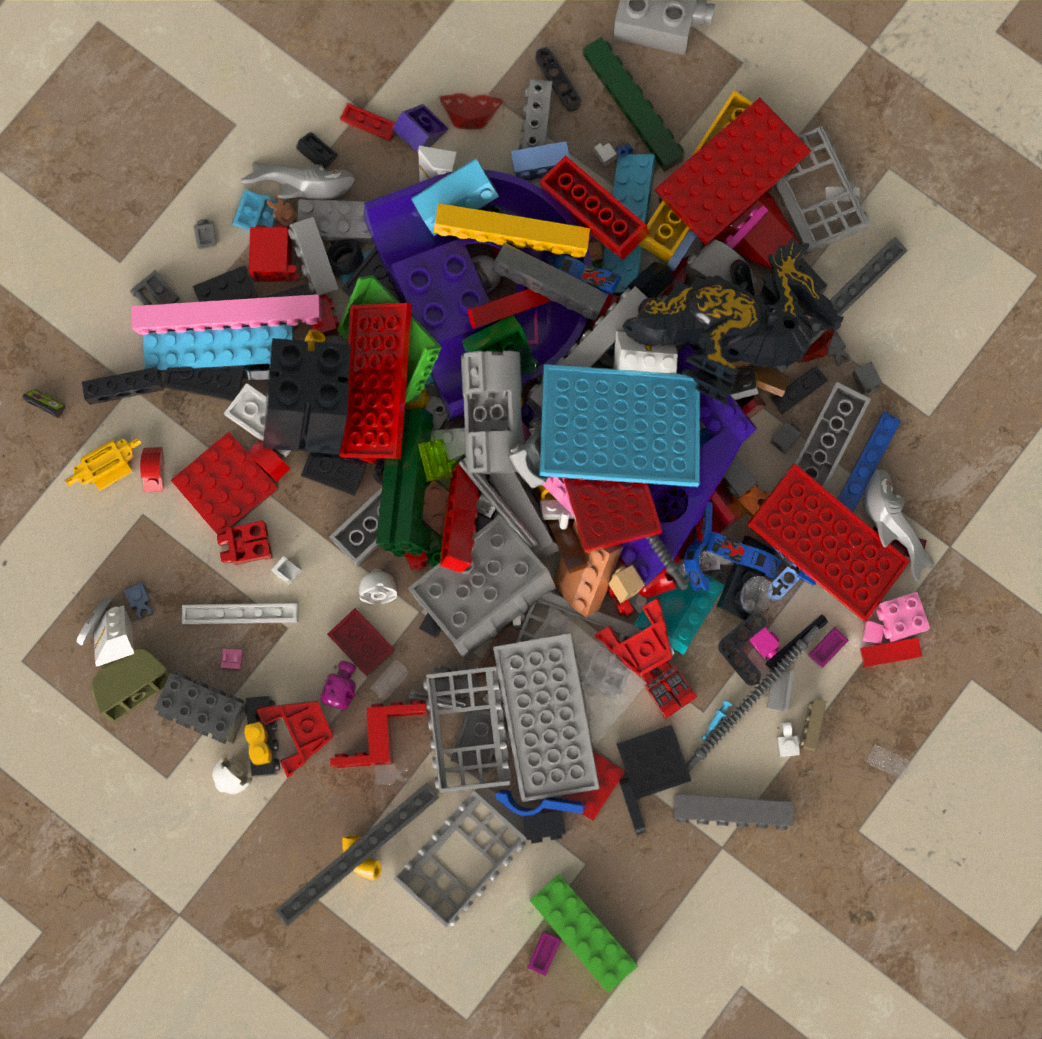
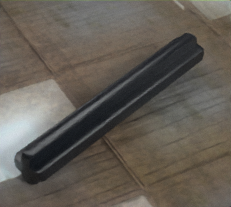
M820 615L766 662L768 669L773 671V667L778 666L777 662L781 663V658L784 659L785 654L788 655L789 650H793L792 646H796V642L799 639H803L814 626L821 629L828 623L827 618Z

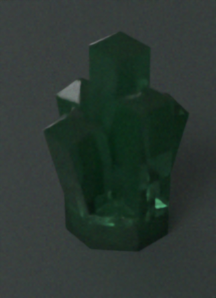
M519 343L513 346L510 351L520 352L521 375H525L526 372L534 375L540 363L525 344Z

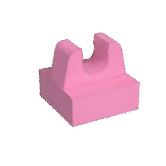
M222 649L221 668L241 670L243 650Z

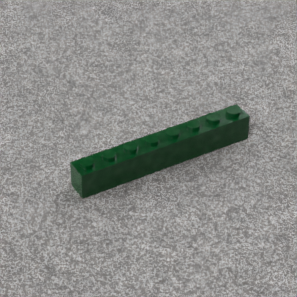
M600 37L584 47L583 57L650 153L655 155L656 161L662 170L666 172L682 162L684 157L682 146L679 143L676 144L671 130L664 127L663 119L659 114H655L652 103L648 99L645 100L640 86L635 85L632 81L631 73L628 70H624L621 59L613 54L610 43L608 41L605 42Z

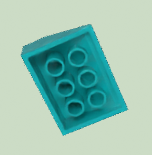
M679 566V572L687 582L688 587L682 590L677 584L678 588L649 598L646 604L659 597L671 648L684 655L725 585L704 574L706 578L710 579V590H703L700 587V591H694L685 568ZM642 610L634 626L644 630L651 626L652 623L644 610Z

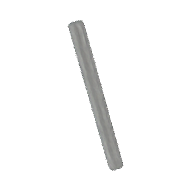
M466 458L459 462V465L467 473ZM467 474L530 550L536 547L537 541L485 478L481 474Z

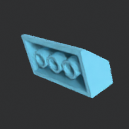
M475 158L416 194L411 199L433 236L438 234L433 232L438 203L478 210L499 197L479 161Z

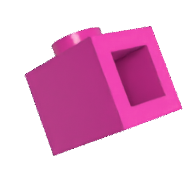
M766 627L748 641L763 659L767 656L770 659L779 652L777 650L780 646L778 643L780 641L774 632L770 633Z

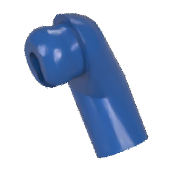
M626 144L624 147L618 145L615 151L619 156L624 157L632 153L633 148H631L630 144Z

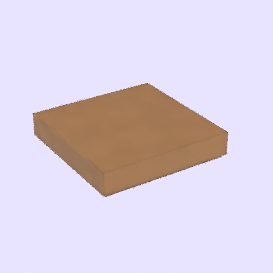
M754 365L757 387L783 397L790 376L767 367H755Z

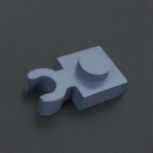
M143 583L124 590L131 608H138L136 611L138 618L143 619L141 614L143 610H147L148 614L152 615L151 608L145 604L150 599Z

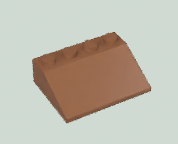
M574 520L572 531L583 552L588 567L569 574L561 556L553 582L568 604L583 616L588 617L600 610L609 586L608 583L611 581V576L614 573L623 547L618 544L585 553Z

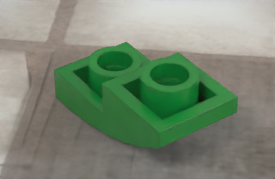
M429 527L428 529L432 530L430 551L425 554L431 567L434 568L441 561L442 543L437 532Z

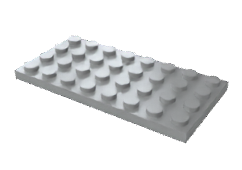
M571 633L494 646L522 802L599 789Z

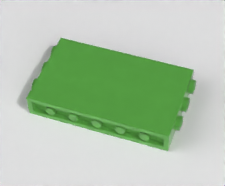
M374 275L359 277L337 331L348 342L350 305L400 302ZM412 315L405 403L419 399L442 348Z

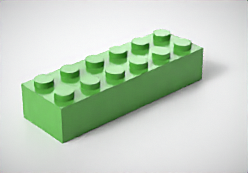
M560 874L529 900L608 993L638 967Z

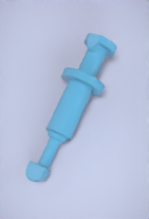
M724 700L720 711L715 710L717 713L708 725L709 729L701 740H707L711 731L717 728L723 717L727 718L725 712L729 706L732 707L731 703Z

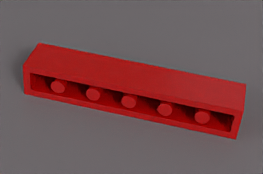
M459 463L451 471L440 566L462 573L467 567H470L473 560L471 550L474 547L473 534L476 530L474 522L478 513L476 504L479 499L478 487Z

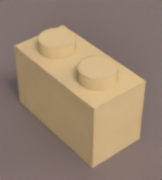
M633 565L628 568L622 566L616 570V573L611 576L612 580L608 583L620 603L636 595L645 586Z

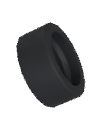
M350 239L336 242L326 253L332 271L338 275H347L354 272L362 264L364 258L358 244ZM353 252L346 260L337 262L342 255Z

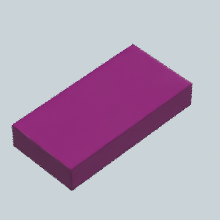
M834 627L808 656L819 667L823 668L849 640Z
M543 931L527 968L546 976L561 939Z

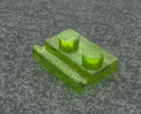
M443 439L418 444L428 482L453 477Z

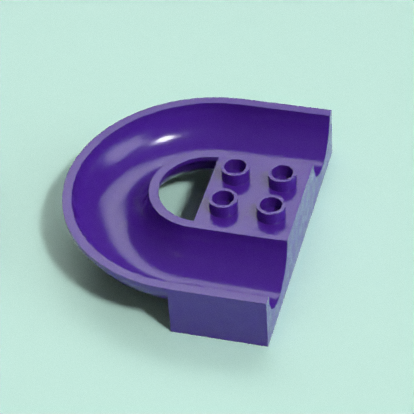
M484 170L496 188L499 197L481 208L494 204L500 206L507 215L578 226L571 215L550 194L538 186L507 173ZM452 172L430 178L364 203V221L399 302L412 304L411 315L442 347L430 375L450 422L465 416L461 356H464L466 351L461 340L503 320L500 319L478 328H472L467 309L490 301L465 245L482 243L494 246L500 250L502 246L495 242H479L476 239L470 238L460 239L452 235L442 236L437 234L433 236L411 199ZM519 248V250L545 263L547 256L558 255L550 251ZM589 249L585 257H572L583 262L585 265L593 267ZM559 254V255H565V256L572 257L571 255H568V254ZM517 284L516 292L527 289V287ZM554 301L513 315L521 325L526 340L532 341L535 340L534 316L537 310L539 344L529 345L532 355L520 360L522 389L525 383L543 374L544 364L555 365L562 357H565L569 349L580 337L588 318Z

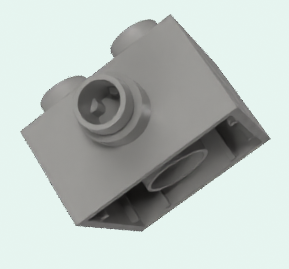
M620 0L615 18L614 40L685 55L692 24L702 26V23L711 25L715 4L707 3V0Z

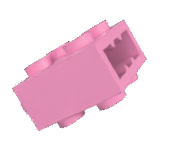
M918 592L878 605L876 610L877 616L880 621L883 620L885 626L883 632L886 639L889 638L890 643L930 629Z

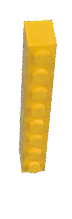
M438 203L433 232L442 236L452 235L460 239L470 238L476 239L479 242H495L498 245L507 243L517 248H532L535 251H550L558 255L568 254L579 258L585 257L588 250L590 228Z

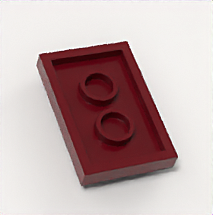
M356 608L327 634L366 676L370 675L395 651Z

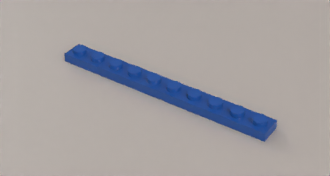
M885 411L882 413L838 497V500L852 512H854L872 474L875 472L901 420ZM800 569L796 577L814 586L816 582Z

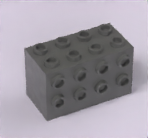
M177 672L176 675L170 673L154 707L155 710L159 711L158 715L170 721L175 718L177 719L175 723L188 729L193 726L195 727L193 731L208 736L210 733L212 734V739L223 744L226 741L233 743L247 713L246 706L243 704L244 701L233 695H230L228 698L226 697L227 693L215 687L210 690L208 685L196 679L193 683L190 677L180 672Z

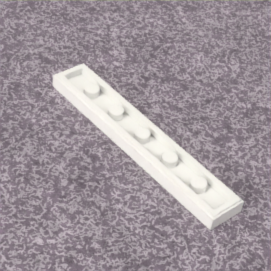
M298 603L182 605L183 625L298 623Z

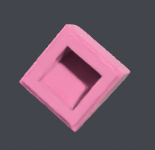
M866 621L862 641L880 645L882 643L884 625Z

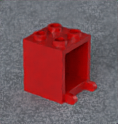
M256 225L255 227H250L249 273L253 281H298L300 275L295 273L297 268L295 265H292V239L290 238L288 227L283 225H275L274 227Z

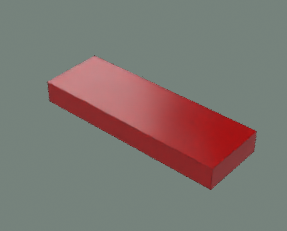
M347 103L340 117V121L390 142L396 132L393 129L396 122L350 103Z
M918 638L860 648L864 668L922 657Z

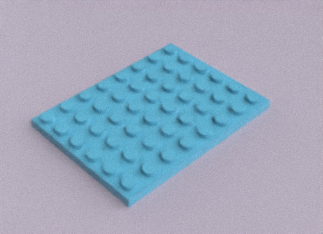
M544 364L539 476L698 487L700 392L696 389L697 383L692 378L683 374Z

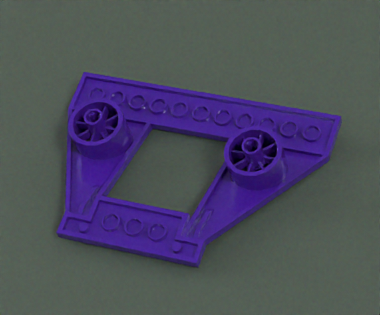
M686 343L677 352L676 374H682L685 369L698 371L695 365L686 361L696 351L690 343ZM700 392V421L713 438L700 447L699 486L648 484L662 528V533L656 536L660 537L659 540H662V545L666 546L665 549H668L667 554H671V558H675L692 528L702 518L706 504L743 442L757 430V427L731 395L730 397L727 396L728 403L725 405ZM526 400L521 407L522 422L529 428V423L533 419L538 417L541 419V417L526 403ZM677 490V496H674L672 492ZM683 490H684V491L686 492V494H687L684 498H683ZM675 515V520L672 522L669 518ZM646 537L619 544L623 547L620 554L621 558L628 567L633 565L645 586L665 568L663 566L664 562L660 561L661 558L657 556L658 553H655V549L652 548L653 544H649V540Z

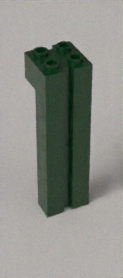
M424 408L411 409L410 412L404 411L401 459H385L376 544L383 547V550L392 552L396 557H404L405 554L420 556L422 553H429L432 530L422 525L433 414Z

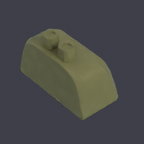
M147 648L135 649L134 654L117 659L114 662L102 664V670L98 672L91 683L92 694L100 714L111 723L117 721L162 691L172 672Z

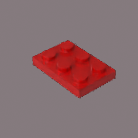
M593 751L600 788L567 794L561 797L562 799L586 802V810L582 814L592 821L625 773L624 770Z

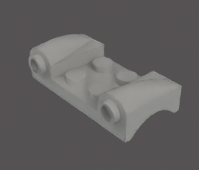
M539 417L529 423L528 430L532 435L526 443L514 445L510 448L509 453L514 467L531 488L544 484L549 476H539L541 419Z

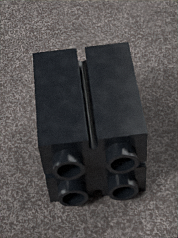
M272 338L267 379L263 448L298 451L299 441L305 440L304 452L340 454L348 410L351 345L315 342L314 351H309L308 341Z

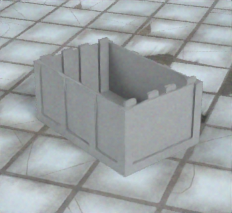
M501 515L497 516L473 536L474 547L471 550L473 560L470 567L459 573L442 567L439 563L408 588L423 610L426 609L453 642L465 661L490 638L496 637L501 629L521 613L527 612L532 604L547 592H551L556 588L548 569Z

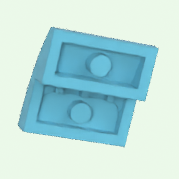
M245 189L232 225L250 231V227H255L256 225L272 227L275 219L272 214L276 210L270 208L267 201L270 199L272 203L276 204L277 199L264 194L261 196Z

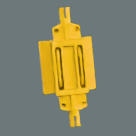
M137 437L130 442L124 439L115 442L112 439L81 457V463L73 467L74 475L65 479L67 486L69 487L77 481L83 485L95 483L98 490L102 491L131 474L133 471L128 462L133 458L132 449L142 444L140 439Z

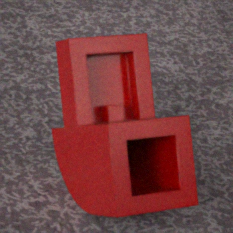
M261 440L247 452L276 482L290 470L287 464L272 449L263 448Z
M163 447L143 448L140 460L141 478H143L144 492L164 491L162 471L165 463Z

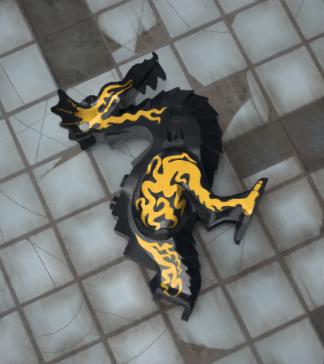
M791 237L787 246L779 245L775 254H769L768 259L772 266L771 271L761 277L764 282L762 292L768 298L769 305L761 303L744 288L725 281L718 275L714 277L708 276L706 280L696 277L691 286L677 282L665 301H660L656 297L642 300L638 307V316L627 319L623 324V328L628 337L633 338L634 341L640 344L650 346L661 344L665 346L670 343L673 345L680 341L682 344L690 341V344L698 345L700 349L696 350L693 356H689L686 359L687 362L695 365L698 371L685 369L682 374L692 378L697 383L696 389L699 392L727 405V396L730 397L731 390L722 383L721 378L733 384L735 383L734 374L737 375L738 370L731 363L741 361L755 364V367L771 366L774 368L783 365L788 367L798 360L802 361L804 353H807L814 335L810 325L811 322L823 324L820 330L829 328L837 330L841 327L844 317L837 315V310L834 309L833 303L818 291L815 277L806 273L802 264L798 263L801 256L808 250L809 243L799 245L795 238ZM806 315L813 317V319L810 321Z

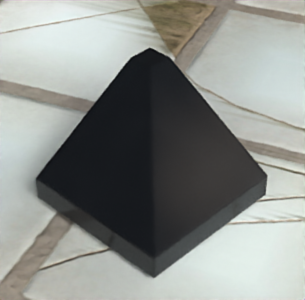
M427 613L419 627L420 630L434 638L437 637L441 630L429 613Z

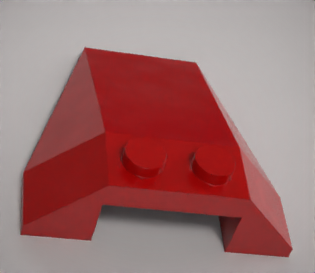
M766 192L714 239L723 243L729 235L734 236L738 232L736 228L743 221L745 223L749 221V214L755 208L759 210L764 206L768 209L766 215L733 250L740 256L747 257L751 261L771 269L772 266L768 259L769 254H775L779 245L787 246L791 237H794L798 244L799 242L774 198Z

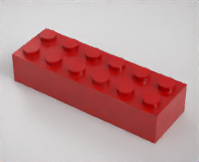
M566 155L539 181L542 190L550 194L583 227L590 228V233L622 261L649 235L648 227L641 219Z

